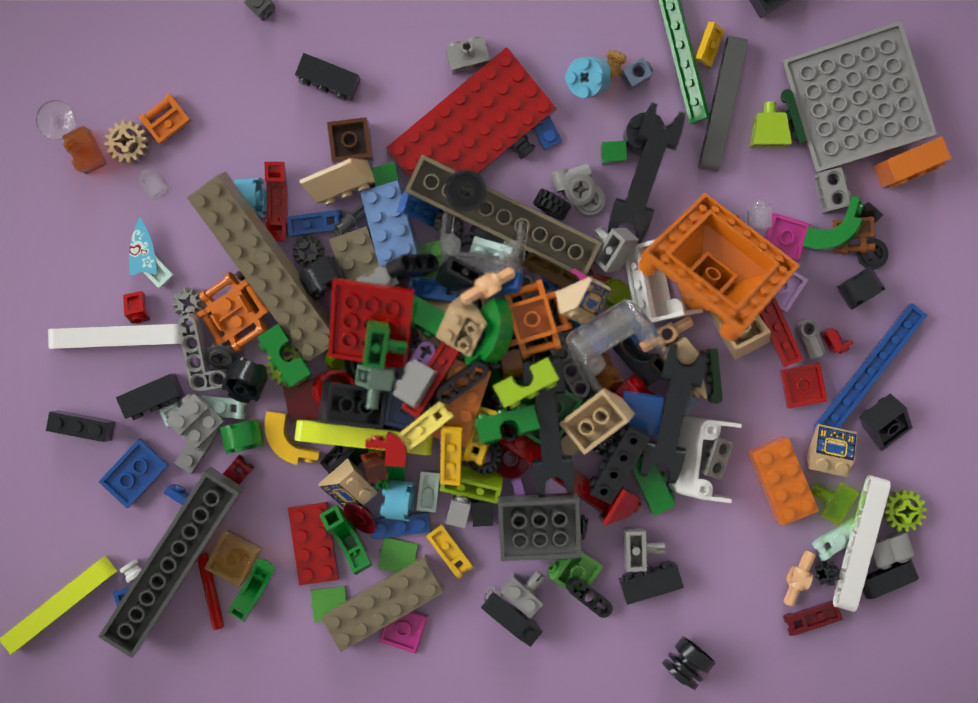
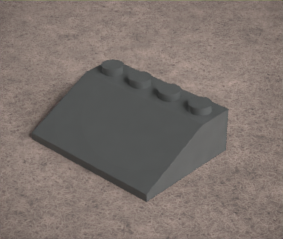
M578 493L545 494L543 497H539L538 494L498 496L501 561L581 558L580 501Z

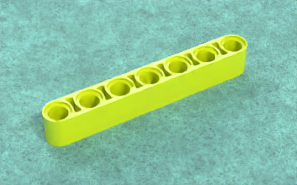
M297 420L295 440L365 448L366 439H371V435H381L383 439H386L387 432L399 434L401 431ZM429 436L412 451H409L407 448V453L431 455L433 437Z
M104 556L0 638V643L12 655L113 576L118 570Z

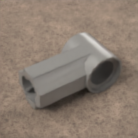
M588 164L572 169L565 168L551 173L556 193L564 191L566 181L572 175L582 173L592 178Z
M800 320L796 324L795 329L796 333L801 337L809 359L823 356L827 352L819 335L817 323L811 320ZM806 324H809L810 331L809 333L805 334L804 326Z

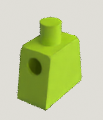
M775 101L764 102V112L754 116L749 148L788 147L792 144L787 114L785 112H776Z

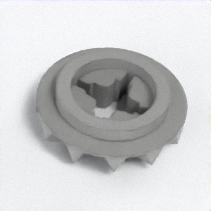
M579 173L572 175L566 181L564 191L566 198L571 203L585 205L593 199L596 186L590 176ZM579 184L582 187L587 188L582 190L580 194L577 191L573 190L577 188Z
M595 185L596 191L593 198L595 204L590 203L586 207L584 205H575L580 213L587 216L596 215L603 209L606 201L605 194L597 185ZM581 186L577 192L580 194L582 190L587 188Z
M189 287L178 290L176 295L173 296L172 306L175 313L182 317L189 313L196 314L202 310L204 302L199 296L200 292ZM190 297V302L195 306H188L185 309V304L181 300H188Z

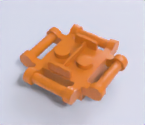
M228 272L221 281L208 290H203L199 293L201 300L207 304V307L200 310L196 315L199 319L203 320L215 339L214 343L216 345L220 343L223 345L230 341L232 349L238 353L243 349V346L268 331L263 318L270 311L246 279L239 283L232 272ZM227 285H231L232 289L216 301L213 299V295ZM254 324L256 325V329L239 340L238 335ZM219 331H224L225 335L222 337Z
M542 279L522 286L520 293L504 294L505 300L508 301L512 312L513 328L516 339L511 340L509 347L519 344L523 359L556 348V350L561 349L562 346L558 332L573 328L568 318L560 314L555 293L557 291L546 294ZM539 290L540 296L517 303L512 302L513 297ZM554 298L561 325L557 327L555 326L548 300ZM552 335V341L526 348L525 342Z

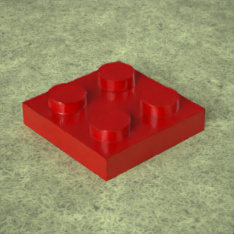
M819 362L780 370L787 408L828 401Z

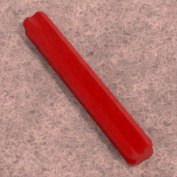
M202 553L197 562L213 630H219L224 627L209 556L207 553Z

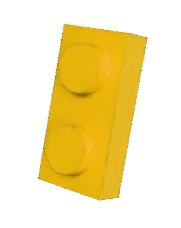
M708 22L695 57L705 67H712L725 30L716 22Z

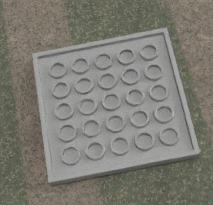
M902 21L782 60L790 90L793 92L816 173L937 135Z

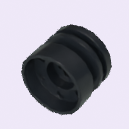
M682 636L675 645L680 655L677 656L670 652L668 656L673 662L664 659L662 664L677 681L696 690L699 685L694 679L699 682L704 680L698 673L699 669L709 673L716 662L699 646Z

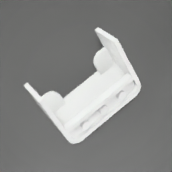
M655 240L636 245L625 262L636 320L640 324H648L703 313V309L686 311L685 304L681 299L670 298L667 278L663 271L658 270L655 275L647 276L639 270L638 263L642 258L640 256Z
M684 416L677 446L686 448L685 459L676 484L669 483V471V488L674 493L689 497L731 503L732 499L726 495L713 494V487L709 481L698 478L703 439H716L720 435L721 425L741 428L742 424L724 420Z

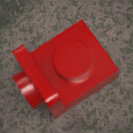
M143 291L123 295L124 316L131 324H141L144 321L150 320V315L146 312L145 294Z
M827 328L820 332L831 353L838 352L842 354L850 350L849 346L854 344L853 340H846L841 343V336L834 328Z

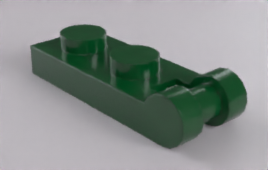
M785 89L781 93L780 98L788 108V111H785V113L787 114L788 123L792 122L794 128L791 130L793 141H797L798 145L806 143L807 138L793 92L790 89Z
M718 348L706 349V365H708L706 382L707 385L710 384V392L707 395V399L711 403L719 404L722 402L723 396Z

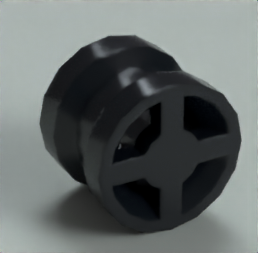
M526 135L521 137L511 147L513 151L519 154L521 160L536 148L534 144H530Z

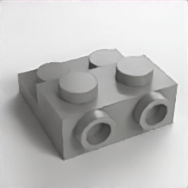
M189 393L181 400L183 403L178 409L175 407L167 414L169 418L166 420V423L178 435H182L194 449H197L225 420L199 393L193 395Z

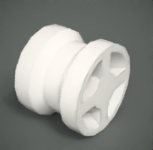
M135 559L119 569V571L124 573L126 576L125 580L128 583L137 577L142 568L138 566V560Z

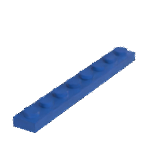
M913 303L908 304L814 424L815 428L818 424L835 428L841 427L927 317L926 313Z

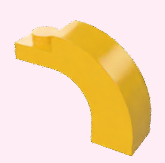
M272 410L266 411L265 435L270 447L280 458L296 465L301 462V458H304L303 461L315 463V460L321 459L322 451L303 448L291 441L287 432L288 413Z

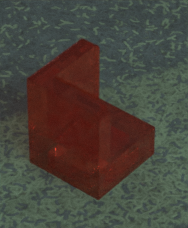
M380 450L361 455L369 484L388 478Z

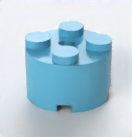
M581 57L570 64L565 74V81L570 91L580 98L598 96L603 94L610 86L611 68L601 57Z
M246 178L233 181L258 217H265L266 215L263 212H267V190H263L262 184H265L262 178Z
M390 479L389 488L382 490L385 502L381 505L380 515L385 516V519L410 522L412 516H409V511H413L415 505L416 489L412 488L415 482Z

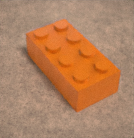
M457 358L449 370L446 380L466 367V361ZM475 367L474 373H482V368ZM488 369V375L485 379L445 406L448 412L451 411L455 417L443 426L463 428L462 447L466 448L473 423L491 375L490 369ZM460 377L456 382L459 386H465L468 383V379ZM443 390V395L450 396L451 390L448 392ZM439 412L434 414L438 420L442 417ZM442 427L431 436L441 439Z
M781 436L747 451L776 523L785 526L819 511L789 438Z

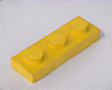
M442 426L440 484L457 486L461 484L462 427Z

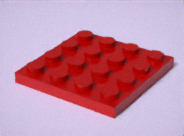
M334 278L332 280L328 357L362 362L368 320L385 322L389 324V340L407 341L406 354L387 352L384 366L405 369L409 362L415 290Z

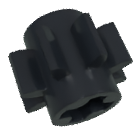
M820 562L821 566L815 567V578L820 581L821 585H835V581L840 580V569L835 566V562Z

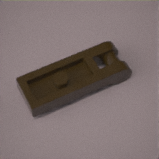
M533 252L524 259L522 264L531 273L544 277L548 282L555 283L561 286L562 289L579 282V278L575 274Z

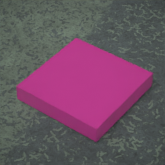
M772 213L765 239L795 262H800L804 249L802 245L807 229L811 224Z
M411 611L385 626L379 642L416 654L428 615Z

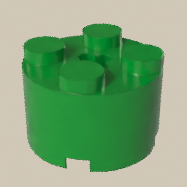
M259 419L220 427L226 455L264 446Z

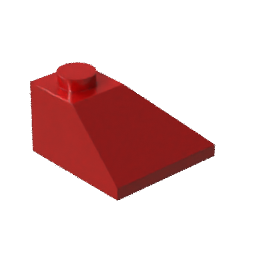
M622 487L612 505L608 504L605 511L599 516L600 521L607 526L631 516L633 512L636 513L639 510L641 498Z

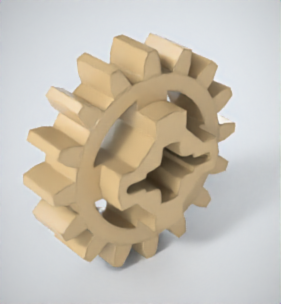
M121 120V125L115 122L114 129L108 128L111 134L105 135L109 142H105L104 145L110 147L107 153L113 154L112 158L115 160L119 159L121 163L127 161V163L132 164L133 159L139 162V155L145 156L146 154L143 150L149 149L145 145L149 139L144 137L147 132L141 130L142 126L139 124L135 125L133 121H129L127 124L126 121ZM130 130L135 131L137 136H132V132H130ZM116 148L121 149L124 154H120Z

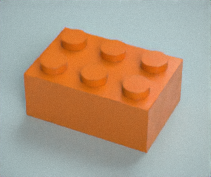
M939 137L873 166L881 187L889 185L891 189L946 166L945 161L952 158L943 137Z

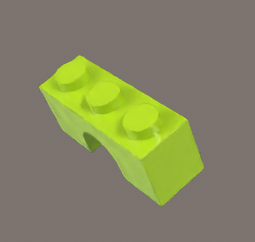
M549 357L530 366L533 373V381L530 385L520 386L516 383L513 376H510L493 386L504 408L509 406L512 409L521 404L520 400L527 396L528 399L537 396L539 394L538 390L543 387L548 390L557 385L556 381L559 380V376Z

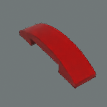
M264 162L267 186L266 228L276 241H287L288 192L285 162Z

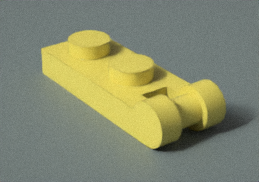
M439 401L398 434L409 451H412L455 417L451 411L448 412L445 403ZM437 412L442 416L439 420L434 415Z

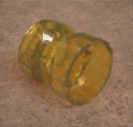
M609 50L606 62L611 68L610 75L619 77L622 71L621 66L625 64L627 57L615 50Z

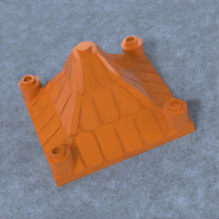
M704 193L643 251L640 256L642 258L638 263V268L644 275L653 276L660 270L676 282L679 293L689 308L693 310L703 309V311L711 310L717 316H720L724 320L720 327V333L728 341H735L740 337L749 324L800 266L707 193Z

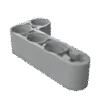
M194 313L182 316L178 321V328L191 388L195 391L221 388L222 382L216 379V374H222L225 378L228 370L225 368L210 369L209 363L205 359L206 347L199 317ZM186 321L192 322L193 325H187ZM190 338H194L197 341L196 347L190 345ZM194 357H197V358L200 359V361H201V365H200V366H196V365L193 363V358H194ZM197 376L204 379V385L198 384Z

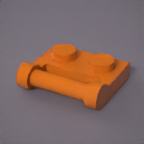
M170 93L165 95V99L146 114L142 113L138 116L160 145L191 122V119ZM169 105L173 107L155 122L151 123L150 120Z

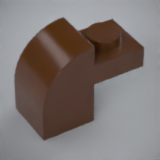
M520 349L507 350L499 361L498 373L502 376L503 380L510 376H513L515 381L522 380L524 370Z

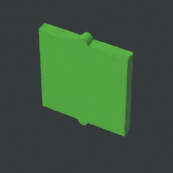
M390 537L384 538L382 550L379 552L381 556L378 568L396 572L417 560L415 556L418 544Z
M345 586L311 589V608H313L314 622L322 621L321 617L325 612L347 600Z

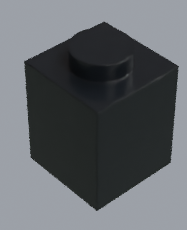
M478 499L472 501L473 527L493 526L491 502Z

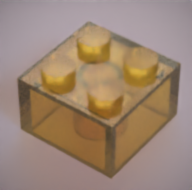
M227 530L220 537L204 569L240 587L247 579L263 547Z

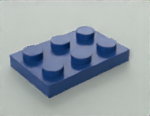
M140 438L99 480V483L122 505L129 508L169 464Z

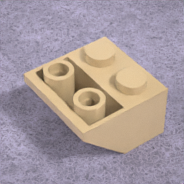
M459 296L449 305L435 337L471 357L486 326V322L476 305L472 303L465 305Z

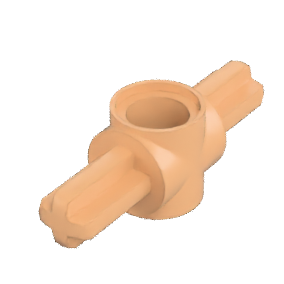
M507 267L497 274L489 272L475 281V287L461 294L462 302L468 305L480 297L488 299L501 290L502 284L515 277L514 270L511 267Z
M689 316L674 324L669 322L653 331L654 335L641 341L639 346L643 352H647L658 345L664 346L679 338V334L691 328L694 323ZM664 329H668L671 332V337L668 340L662 337Z
M804 551L799 565L791 567L788 572L786 582L790 586L783 600L788 606L794 607L800 592L808 590L812 583L813 575L809 571L816 555L810 551Z

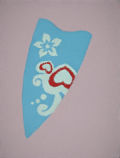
M139 217L130 244L129 274L136 275L140 272L156 274L157 268L153 243L144 222Z

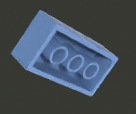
M398 180L360 192L379 266L383 264L386 266L388 261L404 254H421L412 218L397 212L402 193H405L403 185Z

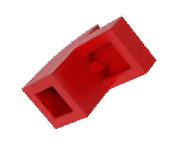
M387 432L386 439H383L381 435H371V439H366L365 448L386 449L385 466H406L407 447L398 434Z

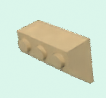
M354 158L347 159L300 180L301 185L315 202L324 203L325 206L336 203L337 198L341 197L344 199L352 196L354 191L358 190L361 192L370 188L369 185L376 183L368 160Z
M603 388L561 421L559 425L585 455L629 422L635 413L621 397Z

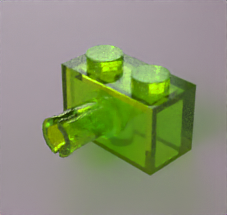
M843 482L833 492L819 485V483H816L814 487L821 492L815 489L811 491L813 495L826 502V507L821 516L837 526L841 524L860 493Z

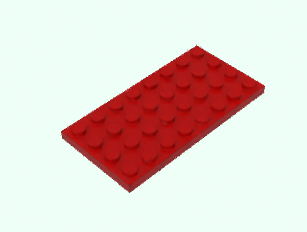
M506 47L387 146L386 149L410 179L421 155L455 171L471 170L479 174L557 108Z

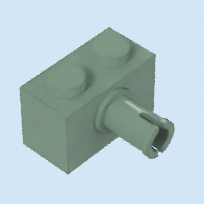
M357 365L355 385L368 389L366 408L378 409L380 391H391V387L395 382L393 370L363 367V365Z

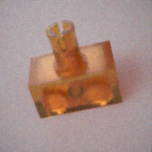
M81 126L62 136L65 141L63 143L64 148L69 154L71 153L74 159L72 164L77 171L88 174L107 165L89 128Z

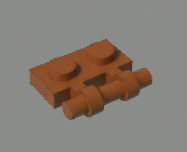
M861 218L864 222L863 226L854 238L860 239V244L849 245L848 243L834 250V254L842 253V255H849L852 252L866 254L868 251H876L875 243L867 244V238H875V218ZM844 219L833 220V228L840 225Z

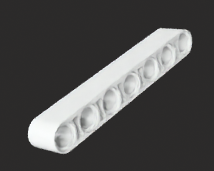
M178 324L48 329L49 349L182 344Z
M868 475L865 479L839 574L840 580L837 582L833 597L834 607L855 612L858 608L890 491L889 480Z

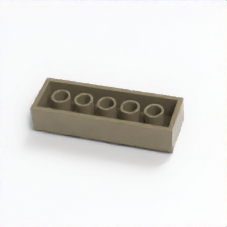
M425 554L325 612L321 619L338 649L342 652L443 594L445 587Z

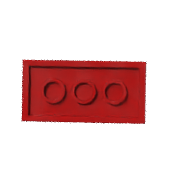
M327 501L288 508L299 585L339 579L333 536L326 531L320 517L321 513L329 509Z

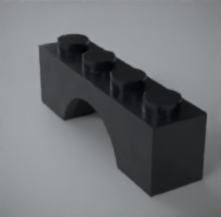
M618 308L604 319L600 325L612 337L613 342L610 346L648 387L661 378L665 361L658 353L643 352L633 344L629 335L631 322Z

